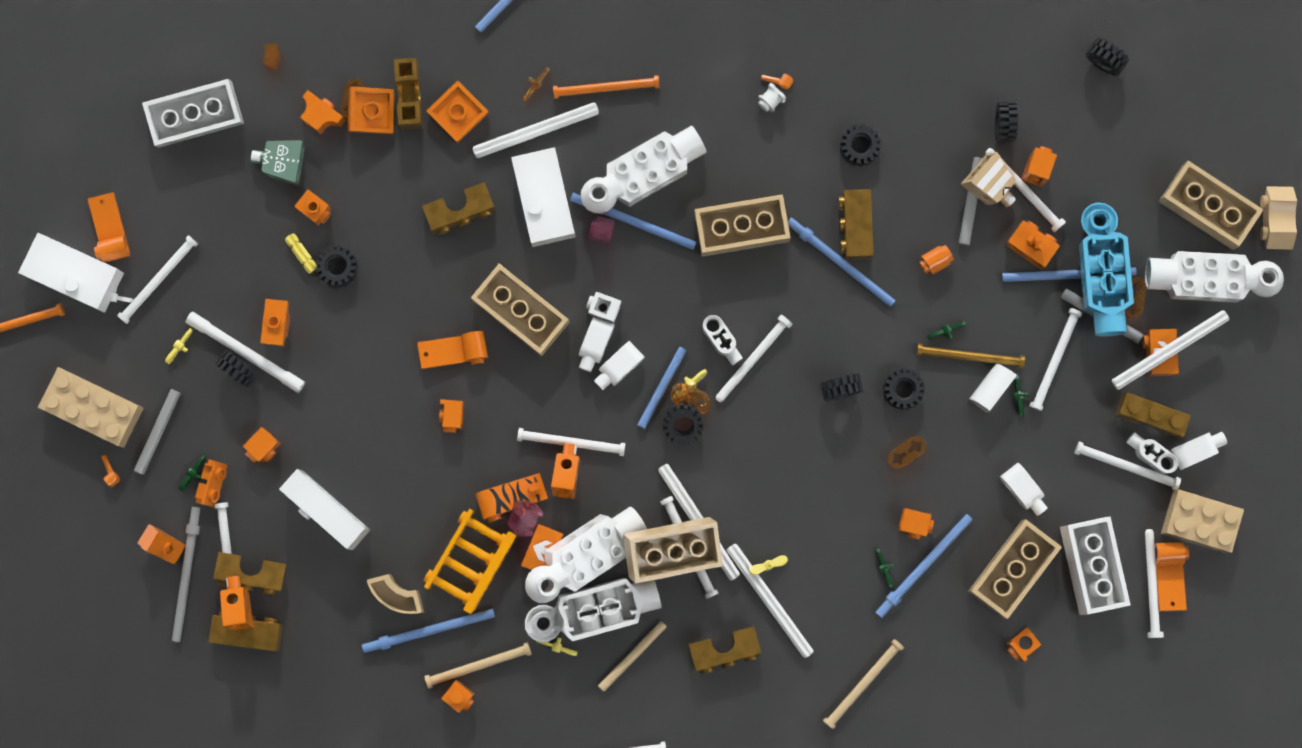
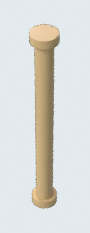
M893 639L892 645L828 719L825 717L823 721L832 729L836 727L835 723L899 650L902 651L904 649L897 640Z
M523 643L524 646L433 676L426 675L427 687L430 689L435 684L526 654L530 656L532 653L529 643Z

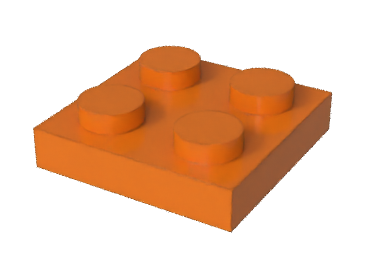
M459 81L454 83L426 110L457 144L489 114V111Z
M349 87L348 132L393 134L394 89Z

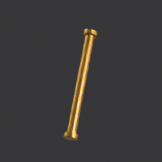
M919 343L917 346V357L926 355L1018 366L1019 369H1024L1025 356L1020 355V357L925 347Z

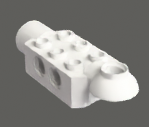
M693 126L684 129L674 136L664 131L608 163L606 177H596L588 180L581 190L582 203L587 210L593 213L609 211L615 205L617 199L630 207L686 175L687 164L707 153L706 148ZM601 189L605 192V196L602 199H595L593 192Z
M1178 251L1170 259L1148 258L1145 268L1146 289L1167 290L1170 299L1238 303L1246 297L1249 290L1261 297L1274 296L1281 290L1284 282L1283 272L1275 263L1260 261L1251 265L1246 255ZM1263 273L1270 275V284L1264 282Z
M628 507L613 518L600 514L546 549L545 561L548 566L534 568L526 578L525 589L528 596L538 603L550 602L558 596L563 587L577 591L625 559L623 534L646 530L647 528L642 518L632 507ZM547 579L549 586L546 590L542 591L541 584Z
M624 577L559 595L556 607L538 605L532 608L526 616L525 629L533 640L539 642H549L555 639L561 631L571 641L637 624L640 614L661 608L655 580L630 583ZM541 617L549 619V626L545 629L537 627V621Z

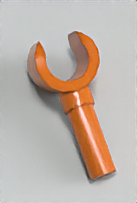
M783 74L781 79L766 75L761 76V80L777 84L784 90L789 89L793 83V78L787 74Z
M103 455L101 458L108 472L103 479L109 486L113 487L120 481V477L112 469L107 456Z

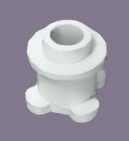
M770 83L768 90L763 95L758 96L760 100L758 104L765 112L769 110L774 112L775 107L780 102L784 103L786 101V96L774 84Z

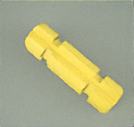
M294 233L290 234L285 238V242L289 247H292L291 250L300 263L304 264L305 270L309 274L313 273L317 268L314 260H311L312 257L302 243H299L298 237Z

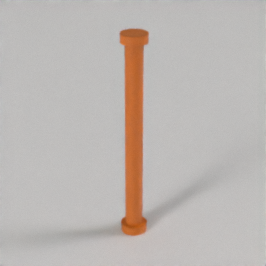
M655 75L654 78L559 88L556 85L553 86L554 99H559V96L647 87L659 89V76Z
M58 303L56 307L0 323V332L57 315L60 317L65 316L63 305Z

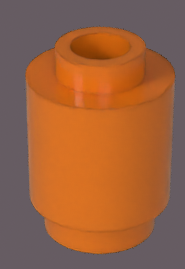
M946 245L938 246L922 255L919 265L925 274L929 273L932 276L949 266L954 258Z

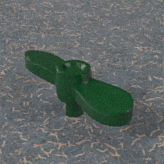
M963 321L954 326L945 325L941 327L942 330L929 334L927 338L932 340L944 334L950 340L953 338L951 335L952 330L966 325L967 322Z
M1017 375L1014 378L1016 389L1014 397L1015 401L1019 403L1020 416L1024 417L1022 400H1024V397H1029V393L1020 391L1019 377Z
M202 455L194 468L190 467L186 473L188 476L179 486L181 492L185 491L192 479H201V476L198 475V469L206 459L205 455Z
M877 548L875 552L881 563L879 566L881 573L885 574L890 589H893L894 585L888 572H890L889 569L894 568L893 563L889 565L884 563L880 549Z

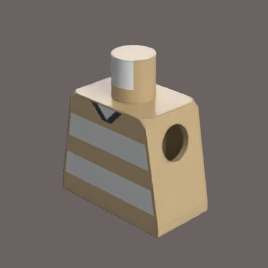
M997 152L986 154L961 183L965 189L987 205L1000 201L1005 207H1008L1016 199L1009 192V189L1015 184V178Z

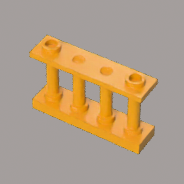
M470 508L468 512L463 511L458 519L460 526L433 571L430 569L423 581L426 582L424 586L426 589L430 590L434 584L463 601L462 604L465 605L463 610L473 614L517 536L509 531L507 534L503 533L501 535L473 519L472 516L475 511ZM466 526L497 542L496 545L499 546L497 552L489 554L461 538ZM455 545L485 561V565L488 567L484 574L481 572L478 574L449 557ZM444 564L474 581L476 588L473 593L468 592L467 594L438 577Z

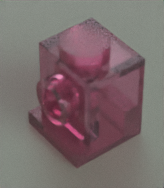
M599 216L597 219H594L590 227L588 241L610 246L615 228V220Z
M515 501L507 524L514 534L519 537L532 536L534 528L538 524V517H542L543 512L535 502Z

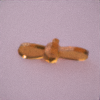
M548 66L538 79L535 78L534 80L532 77H529L528 81L532 83V87L523 97L525 102L530 98L534 90H538L542 85L541 80L550 70Z

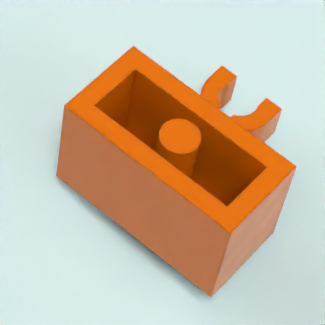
M1023 220L1005 245L1038 269L1043 270L1060 245L1056 243L1057 240L1050 234L1044 235L1038 231L1039 227L1036 224Z

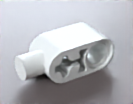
M716 315L706 317L703 322V332L720 355L726 356L732 366L743 359L736 349L735 338L720 317ZM716 321L719 324V329L711 332L706 327L707 323ZM722 331L725 332L724 334H722V338L724 339V341L731 342L729 345L730 349L728 350L726 347H720L722 345V341L719 337L716 340L714 339V337L719 336Z
M595 316L593 317L579 352V356L582 357L579 365L580 369L591 372L595 362H601L615 324Z
M628 341L600 367L599 371L601 374L594 382L602 390L610 383L615 386L645 357Z
M1135 432L1128 438L1126 443L1135 449L1136 456L1156 472L1168 474L1177 469L1178 460L1176 456L1155 440H1145ZM1150 446L1151 448L1149 449V451L1151 453L1146 455V449L1144 447ZM1163 458H1167L1170 461V468L1168 470L1161 466Z
M1209 432L1171 449V452L1176 456L1178 467L1182 470L1218 454L1217 448L1226 445L1227 439L1223 432L1213 436Z
M1016 463L1000 476L1002 482L1025 510L1031 508L1039 516L1048 508L1041 500L1044 497V493L1019 463Z

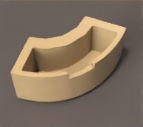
M1266 187L1265 195H1262L1260 205L1263 209V227L1260 230V238L1265 241L1266 249L1293 250L1297 235V198L1294 188Z
M391 574L367 580L368 586L376 599L389 609L404 614L424 613L419 591L402 589L395 583Z

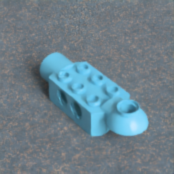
M1094 203L1084 210L1081 218L1083 229L1088 234L1079 244L1084 311L1093 314L1095 336L1122 335L1127 333L1125 310L1134 304L1128 237L1119 232H1114L1118 225V217L1114 209L1105 203ZM1100 217L1104 222V226H1097L1094 223V218Z

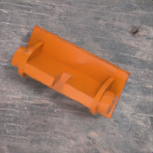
M208 459V462L204 464L201 476L202 479L207 480V483L199 482L195 498H197L196 503L214 507V504L217 503L220 497V489L226 477L228 465Z

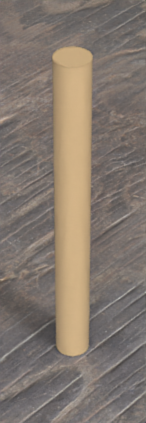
M660 621L598 686L605 692L667 626Z

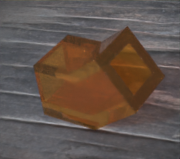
M277 42L264 45L265 56L262 64L277 71L282 60L279 45Z

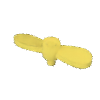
M192 328L185 333L181 341L177 340L174 343V349L165 359L167 364L172 363L179 351L187 353L188 349L184 343L192 334Z
M707 370L700 371L692 379L685 377V385L679 388L673 394V397L679 400L689 390H694L697 386L696 383L707 375Z
M781 555L772 561L767 560L763 564L753 565L750 567L749 573L758 575L764 570L769 571L773 567L783 566L787 563L788 558Z
M559 637L554 643L536 641L537 643L552 647L551 650L560 653L562 651L573 656H577L578 653L576 650L562 647V644H560L562 638Z

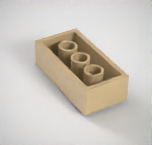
M1190 161L1182 165L1158 201L1232 250L1241 245L1263 211L1262 208Z
M783 194L694 210L702 257L786 243L791 238Z
M501 264L496 266L471 297L476 305L541 357L570 323L567 317Z
M59 367L38 408L122 448L125 447L144 409Z
M710 517L623 534L628 575L634 583L723 566L718 525Z
M1026 519L1021 520L968 592L1001 618L1008 619L1062 547Z

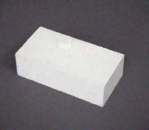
M229 79L142 103L154 146L163 147L244 124L233 83Z
M555 147L511 157L532 247L575 238Z
M37 233L18 272L31 280L103 313L106 312L111 297L115 293L124 274L115 267L40 233Z
M296 469L279 489L300 507L298 512L307 520L311 517L346 549L353 550L370 531L367 526L302 470Z
M1111 517L1060 527L1079 615H1088L1129 606L1130 600Z

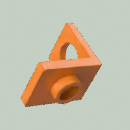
M1028 627L1006 643L1010 648L1007 650L1015 661L1019 659L1020 662L1027 661V656L1041 646V643ZM1023 636H1028L1032 640V646L1027 650L1022 649L1019 645V640Z

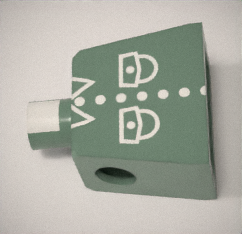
M300 140L267 141L265 151H252L251 163L262 164V173L265 176L299 186L305 144Z

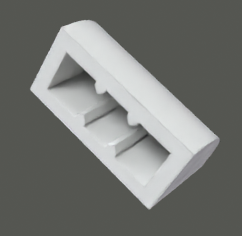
M995 364L968 400L984 412H989L1017 375L1006 367Z

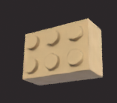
M1179 489L1174 490L1161 534L1219 552L1232 553L1244 509Z

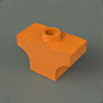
M309 90L303 95L307 106L300 118L305 124L320 135L329 126L341 127L345 119L333 109L334 105L326 98L320 100Z
M265 299L261 344L284 346L285 339L289 333L291 316L289 315L288 301Z
M150 524L137 543L145 551L174 565L186 547L181 541Z

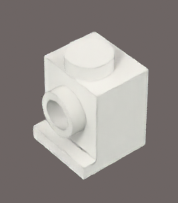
M596 292L594 297H589L586 308L589 309V315L614 324L622 303L621 300ZM605 304L607 306V310L605 312H601L599 310L600 305Z

